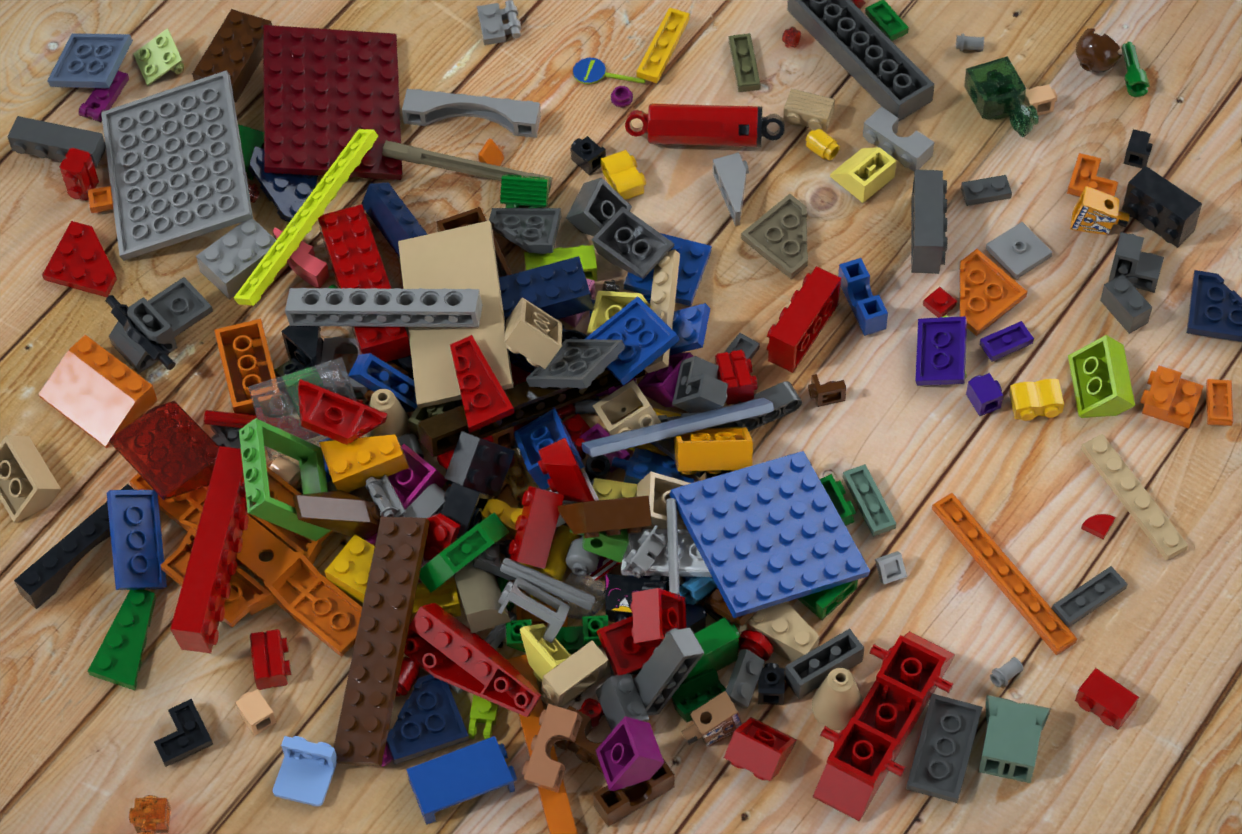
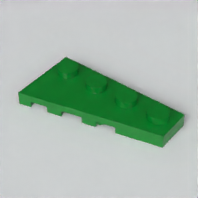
M129 590L88 669L90 676L134 691L136 690L137 675L141 668L142 653L146 646L147 631L151 624L156 602L155 593L147 590Z

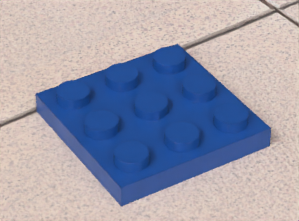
M662 234L674 243L675 246L671 250L676 249L680 254L675 303L691 306L712 252V246ZM654 268L644 279L628 272L624 282V289L651 296Z
M639 297L632 300L585 338L623 340L625 349L618 355L616 360L606 367L623 386L680 341L678 335Z

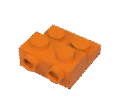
M1158 365L1157 371H1151L1147 384L1151 385L1150 390H1144L1140 403L1144 404L1142 414L1189 429L1204 385L1182 379L1181 372Z

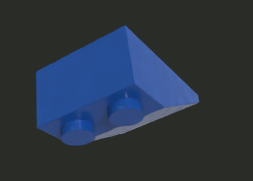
M555 408L514 431V437L527 470L540 489L550 488L547 482L550 476L548 473L544 475L538 464V461L542 460L538 450L566 438L580 469L585 467Z

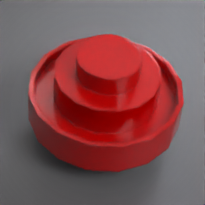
M744 630L741 632L738 641L740 650L748 649L764 661L769 660L774 652L769 639L758 631Z

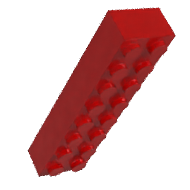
M362 204L323 214L318 218L321 236L340 289H391ZM351 326L360 354L371 353L384 362L411 355L405 327Z
M220 446L170 628L181 650L211 654L213 645H216L218 642V625L224 619V602L230 596V579L236 573V556L242 550L243 540L241 537L243 530H247L249 522L242 455L239 448Z

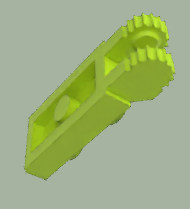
M473 694L469 717V738H475L478 723L486 724L483 733L484 740L492 736L499 705Z

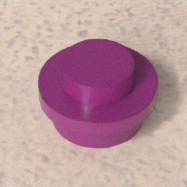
M618 86L611 93V102L617 107L629 106L633 101V94L626 86Z

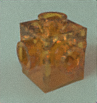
M153 795L135 798L134 808H130L129 820L130 824L134 825L136 832L140 834L169 833L171 807L168 799L158 798Z

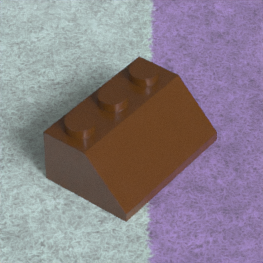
M649 495L558 506L559 513L573 534L584 533V538L600 537L599 532L606 531V536L620 535L621 529H627L628 534L643 532L642 527L652 526Z

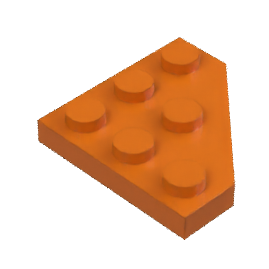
M975 249L960 261V317L966 316L967 329L975 336H978L1026 298L1028 291L981 251Z

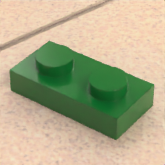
M880 0L865 8L867 17L891 41L908 34L909 27L885 0Z

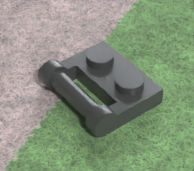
M499 540L473 560V567L507 580L516 579L500 571L502 565L500 563V553L504 554L505 558L510 559L509 546L512 540Z

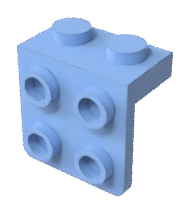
M284 736L281 744L284 759L272 790L274 796L320 807L324 802L337 765L335 748L325 742H318L316 744L308 742L305 738L293 736V738Z

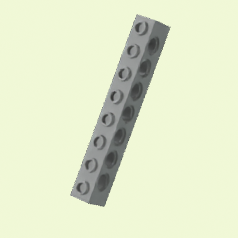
M290 288L285 313L290 326L479 327L483 304L479 289Z

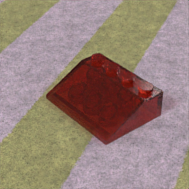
M176 401L153 407L109 440L111 445L163 500L209 486L219 446Z

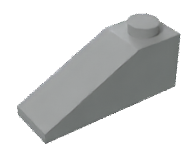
M739 152L713 159V176L735 226L740 225L746 174L749 173L747 162L745 160L742 161Z

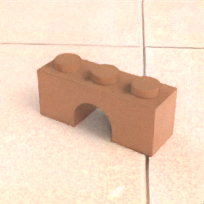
M548 704L547 710L542 711L539 719L541 728L539 734L533 737L531 743V750L533 752L530 760H526L522 771L523 779L528 784L558 793L566 767L562 763L552 760L550 751L552 746L560 740L575 743L583 719L578 712Z

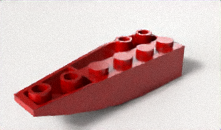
M434 602L420 606L409 625L404 654L435 678L520 715L529 717L542 696L531 683L492 646L475 632L471 633L467 626Z

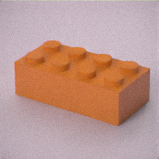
M257 319L215 329L234 413L267 416L284 412L262 320Z

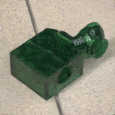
M1008 56L966 68L964 87L982 119L1000 120L1009 117L1012 128L1021 137L1027 136L1032 131L1033 126L1038 124L1039 118L1035 107L1024 103L1026 87Z

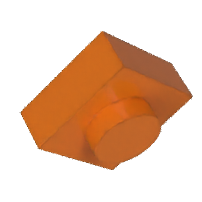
M111 186L88 190L91 213L114 210Z

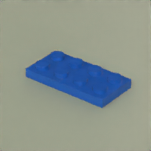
M109 490L106 493L116 590L166 588V573L162 571L160 566L164 562L157 490Z

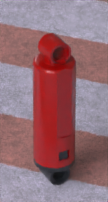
M650 104L648 113L640 110L630 112L626 119L625 128L631 136L638 137L647 134L648 143L761 147L762 137L772 141L781 138L784 134L785 124L782 117L777 114H769L766 117H762L763 107ZM640 119L643 122V126L635 128L632 126L631 120ZM775 122L780 128L776 132H771L767 129V125Z

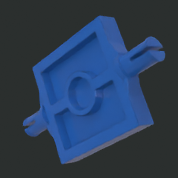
M635 448L633 456L628 460L614 456L611 465L612 467L625 470L624 482L638 484L650 472L689 483H694L695 480L681 476V472L677 470L675 460L669 456L653 453L647 449Z

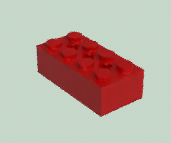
M817 266L811 274L807 273L800 291L796 290L794 292L791 304L788 308H783L778 323L776 325L773 324L768 331L769 343L766 350L768 351L769 362L793 373L839 305L840 277Z

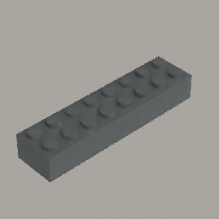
M788 0L787 11L884 109L898 117L899 121L933 101L935 84L851 0Z

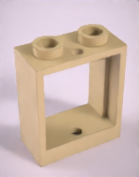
M634 380L593 405L611 435L661 423ZM643 405V407H641L640 409L636 410V411L633 412L632 414L628 415V416L625 417L624 419H622V420H620L619 422H617L616 424L612 425V423H614L615 421L619 420V419L622 418L623 416L627 415V414L630 413L631 411H633V410H635L636 408H638L639 406Z
M593 640L543 676L540 693L542 695L541 699L547 707L548 704L561 708L605 676L608 659Z

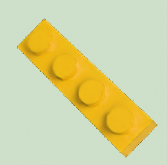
M669 7L636 71L638 78L658 83L690 20V13Z

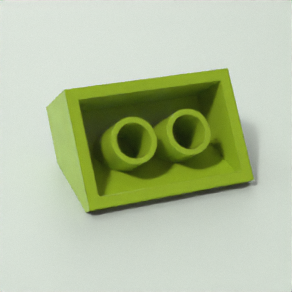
M1105 335L1068 355L1079 417L1117 416L1135 406L1123 344Z

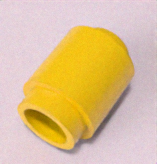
M821 129L812 130L806 136V147L822 159L831 161L840 150L837 141Z

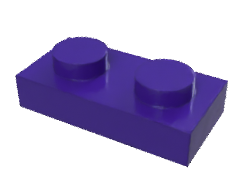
M1020 321L981 338L980 346L991 362L1033 344L1034 338L1024 323Z

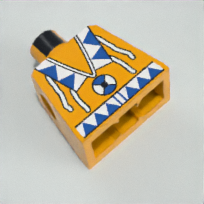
M1085 186L1072 211L1070 229L1107 235L1114 224L1126 227L1129 221V214L1118 211L1120 200L1117 197Z

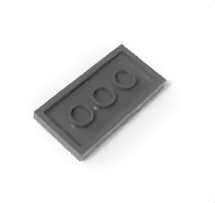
M932 693L907 782V790L958 803L982 711L981 706Z

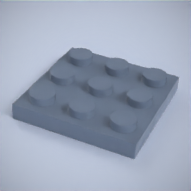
M72 33L47 80L50 87L109 88L133 41L130 34Z

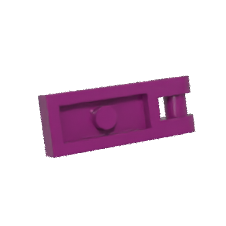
M117 71L109 88H94L87 101L81 104L79 115L85 118L89 116L94 121L102 122L101 112L111 109L129 81L128 74Z

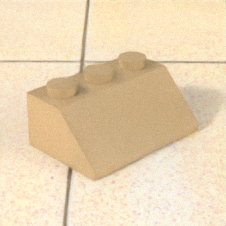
M6 435L0 443V500L13 522L18 523L48 507L61 488L29 436Z

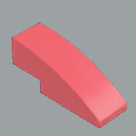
M276 227L272 230L274 238L277 240L283 231ZM303 241L300 242L298 249L287 260L288 266L299 277L315 288H321L330 277L327 263L316 258L313 246Z

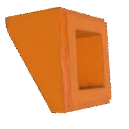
M489 138L478 154L479 162L500 166L504 161V155L495 142Z

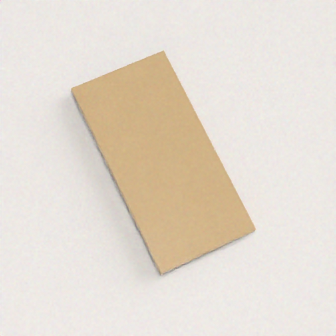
M490 220L398 241L404 289H479L483 304L479 327H408L418 408L462 399L450 344L471 335L503 390L514 388L509 349L504 343L506 327Z

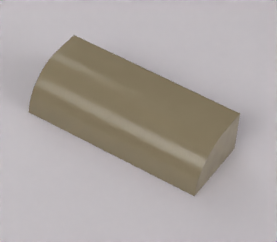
M473 560L454 574L471 633L511 622L506 607L502 614L498 613L501 607L498 600L502 592L496 575L473 567Z

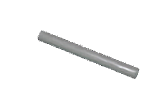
M669 498L666 500L669 592L680 595L676 499Z

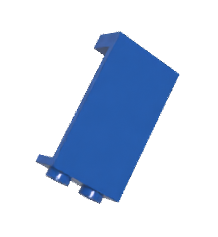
M495 736L406 769L408 780L426 825L436 821L435 812L506 785L510 793L515 791L514 781L517 780L516 773L512 765L507 766L505 761L508 758L503 743L498 744Z

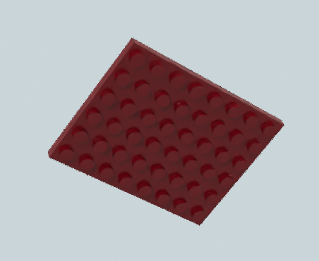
M264 25V173L324 176L358 129L375 130L378 138L349 177L402 180V160L382 156L386 141L401 144L397 34Z

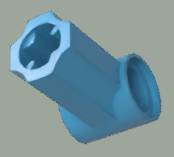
M693 577L679 587L680 596L685 597V604L694 605L709 596L717 588V585L712 577Z

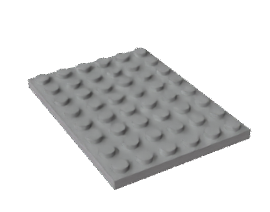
M227 70L101 112L119 255L123 261L253 219L231 78Z

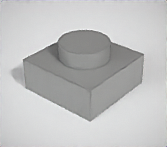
M897 551L875 559L882 584L907 577L900 552Z

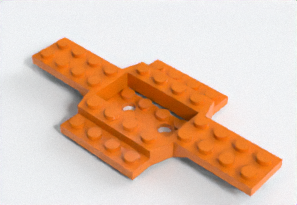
M164 449L129 482L135 490H157L159 509L187 531L179 548L160 565L162 571L182 586L209 484ZM267 467L270 497L295 507L293 497L303 494ZM248 513L247 530H243L241 537L243 546L241 552L237 553L236 560L264 582V586L237 565L236 573L234 576H231L229 583L231 585L230 596L224 602L225 615L223 621L233 628L247 613L254 615L276 603L342 657L355 644L362 606L325 578L313 566L322 549L321 543L333 531L314 541ZM270 551L274 556L270 561L263 562L259 559L261 553Z

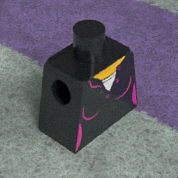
M605 573V602L608 622L616 623L633 616L631 611L632 593L642 591L643 583L650 581L649 578Z

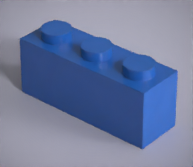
M371 353L358 355L348 374L350 378L373 392L380 389L392 391L406 412L415 411L417 402L414 380Z

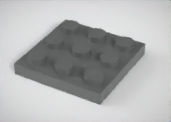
M566 339L547 368L537 367L526 378L529 387L587 388L599 374L605 371V368L612 361L618 358V355L625 349L623 340Z

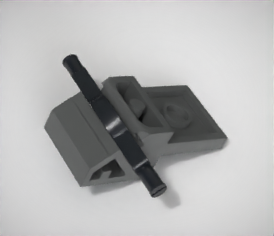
M185 277L147 301L143 297L129 307L125 304H120L114 295H109L105 300L112 308L111 313L118 320L109 335L111 344L138 374L159 360L167 370L173 369L176 363L168 355L177 349L174 337L213 312L212 306Z

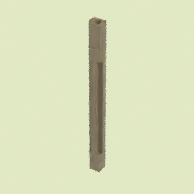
M386 141L383 147L382 156L429 165L496 181H502L501 178L504 174L550 178L549 192L552 186L553 177L527 173L391 141Z

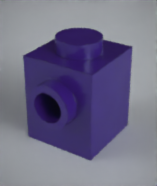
M990 373L983 376H975L968 381L966 395L979 417L1001 408L1003 400L1002 388L997 380L994 381Z

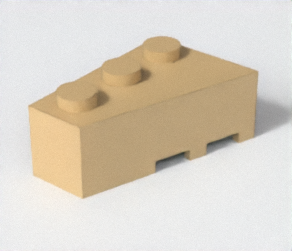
M787 602L757 611L742 627L740 626V634L744 630L758 631L764 634L773 646L774 652L791 662L819 647L820 636Z

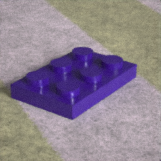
M966 316L918 319L915 377L917 386L965 384Z

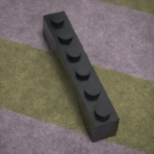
M127 484L121 490L134 489L129 484ZM107 502L14 580L20 595L35 609H38L57 592L68 573L90 550L111 537Z

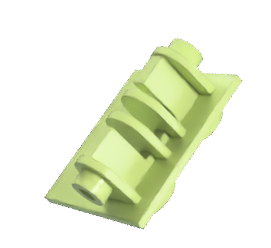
M169 29L164 30L133 53L147 86L169 70L176 74L183 72V60Z

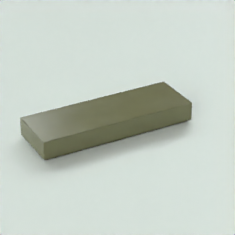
M751 33L729 36V46L738 92L761 90Z

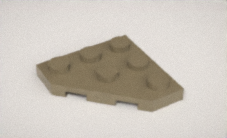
M791 194L787 195L741 233L743 241L790 279L795 277L808 264L807 207Z

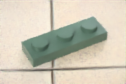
M866 464L843 472L842 477L873 537L896 529V522Z

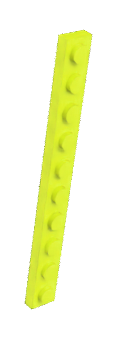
M358 129L234 296V300L239 305L254 306L261 299V295L273 283L275 276L286 265L292 253L298 249L300 242L311 231L317 219L323 215L325 208L336 197L339 189L348 181L350 174L361 163L367 151L373 147V143L378 138L375 130Z

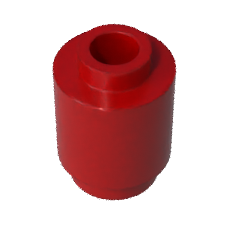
M403 657L396 696L407 695L419 675L418 670L420 666L408 657Z

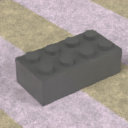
M915 170L911 196V273L939 274L940 266L945 265V251H947L948 238L945 237V232H947V218H945V213H947V199H945L947 180H943V170Z

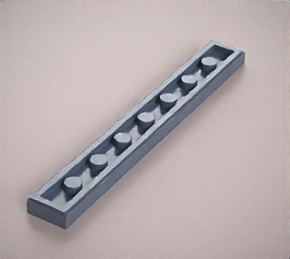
M759 398L583 442L582 449L589 456L596 457L774 411L773 402L765 398Z

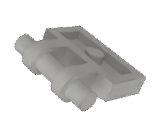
M513 0L505 2V9H500L499 3L477 6L484 45L506 42L505 35L512 34L514 39L520 38L522 28L520 21L517 20L518 9L514 5ZM509 19L508 24H503L502 20Z

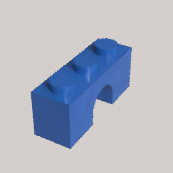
M862 258L839 264L838 277L841 278V288L864 336L885 330L888 312L880 295L873 296L870 275Z

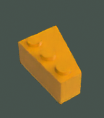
M395 434L358 438L348 445L336 440L319 442L332 481L337 490L350 492L365 486L366 480L369 477H375V479L380 480L384 475L388 477L409 468L402 446Z

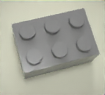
M254 219L244 221L196 255L200 272L230 300L237 294L276 239Z

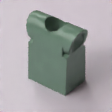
M987 695L985 705L987 729L979 772L1031 783L1040 734L1046 724L1051 708L1017 703L1009 699Z

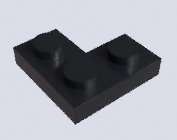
M192 699L168 709L177 731L154 741L165 767L213 745L212 739Z

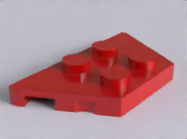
M302 379L299 380L298 398L300 421L303 428L348 445L384 424L387 420V413Z

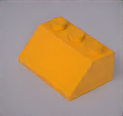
M747 427L707 428L674 437L676 467L683 474H695L697 471L718 474L721 473V470H731L732 472L752 466L753 440Z

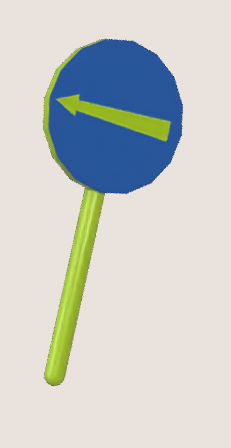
M596 58L581 59L573 67L574 78L583 84L597 83L603 77L643 84L646 82L645 79L607 73L604 63Z

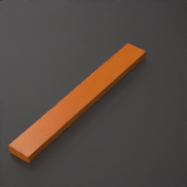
M953 493L932 505V510L1055 655H1058L1077 642V637Z
M527 655L506 659L539 692L537 680L533 674L534 670L528 663ZM541 698L529 717L518 714L530 758L533 752L531 750L533 737L539 734L541 728L539 719L544 710ZM553 745L550 751V756L552 760L558 762L556 751ZM563 779L558 793L537 786L549 833L578 834Z

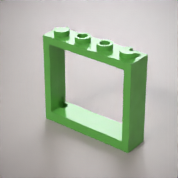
M257 418L239 430L248 513L314 541L319 540L332 531L298 520L295 507L271 498L269 492L264 446L299 461L303 494L328 492L321 447Z

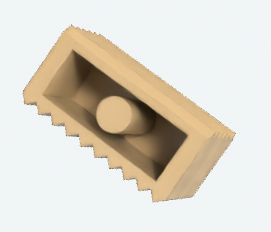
M791 88L784 106L783 120L792 125L801 124L813 130L821 129L825 132L834 112L835 99Z

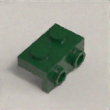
M712 668L683 681L671 699L675 710L687 723L693 721L690 715L693 711L726 691V688L721 684L717 671Z

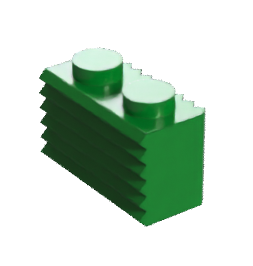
M502 175L500 204H506V208H519L520 205L529 206L528 208L548 206L550 178Z

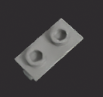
M384 475L380 480L375 479V477H369L366 480V489L369 491L374 503L380 508L381 517H401L406 513L387 475Z
M655 525L651 532L647 529L637 541L641 546L637 551L633 548L624 561L628 564L623 572L631 568L633 570L632 574L638 578L647 573L655 561L647 554L649 553L657 558L667 544V537L664 534H656L654 532L658 527L657 525Z

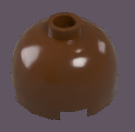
M1089 28L1084 31L1076 44L1077 58L1084 70L1105 72L1112 68L1121 58L1122 54H1118L1120 47L1107 34L1104 33L1103 36L1094 33L1095 29Z

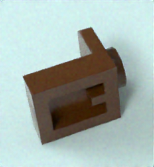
M817 374L812 375L808 391L810 398H815L817 407L845 401L846 385L844 380L829 381L820 385Z

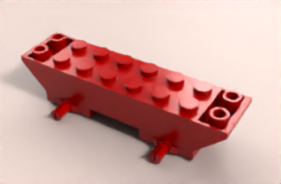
M910 631L904 636L900 635L895 645L889 648L888 651L873 644L869 654L882 659L883 663L870 691L854 718L850 719L847 726L840 733L825 726L820 735L834 742V747L827 758V764L815 789L813 798L859 822L887 773L890 771L899 777L904 773L906 767L894 761L927 706L932 693L935 692L937 687L950 693L954 684L943 679V676L954 659L955 654Z

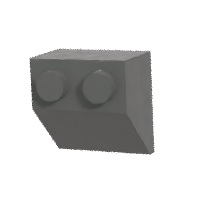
M598 178L583 184L566 219L581 233L595 236L622 206L629 211L632 206L605 180Z

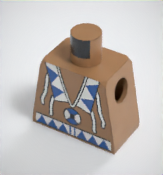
M726 691L693 711L690 715L694 724L681 732L688 745L702 738L706 746H711L732 736L734 731L742 725V721L737 709Z

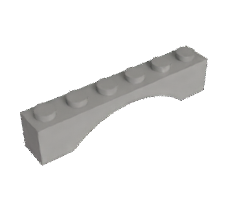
M407 89L402 107L404 124L427 126L446 118L460 116L477 117L501 125L514 136L537 138L541 119L540 103L453 94L441 91H424L421 89Z

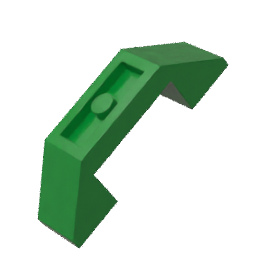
M494 512L424 565L420 570L419 579L428 591L432 593L455 573L510 533Z
M608 615L583 616V626L561 627L555 638L569 654H574L592 640L599 646L601 641L596 631L608 626ZM531 619L511 620V622L506 623V644L508 647L526 653L520 629L523 626L532 625Z

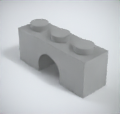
M881 106L864 122L863 137L869 143L880 147L898 160L904 167L914 172L919 170L933 156L934 142L917 130L909 137L895 135L898 131L899 118Z

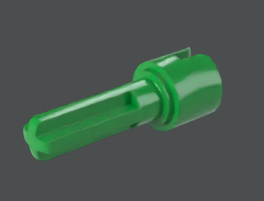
M1129 41L1121 47L1127 68L1124 79L1128 94L1132 97H1141L1147 94V87H1150L1146 71L1140 68L1135 46Z

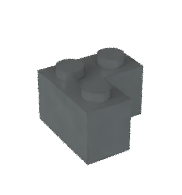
M1121 232L1108 282L1123 274L1135 288L1155 293L1164 257L1154 253L1141 252L1144 238Z
M697 356L682 360L672 405L689 413H703L724 407V403L727 400L728 384L718 380L717 372L719 366Z

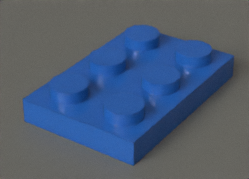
M706 303L674 311L672 330L678 335L680 341L670 348L669 356L703 348L711 309Z

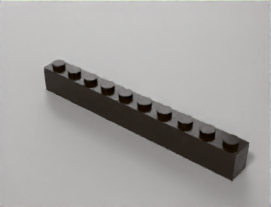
M607 368L591 382L589 387L584 389L529 387L527 381L514 385V388L504 390L514 407V414L469 433L464 406L462 405L418 422L419 441L434 458L455 449L461 431L479 438H485L542 416L554 408L556 410L606 391L613 386H619L621 382ZM642 370L634 378L637 379L644 376L645 370Z

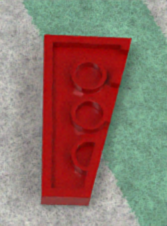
M468 336L450 344L469 433L514 414V407L473 336Z

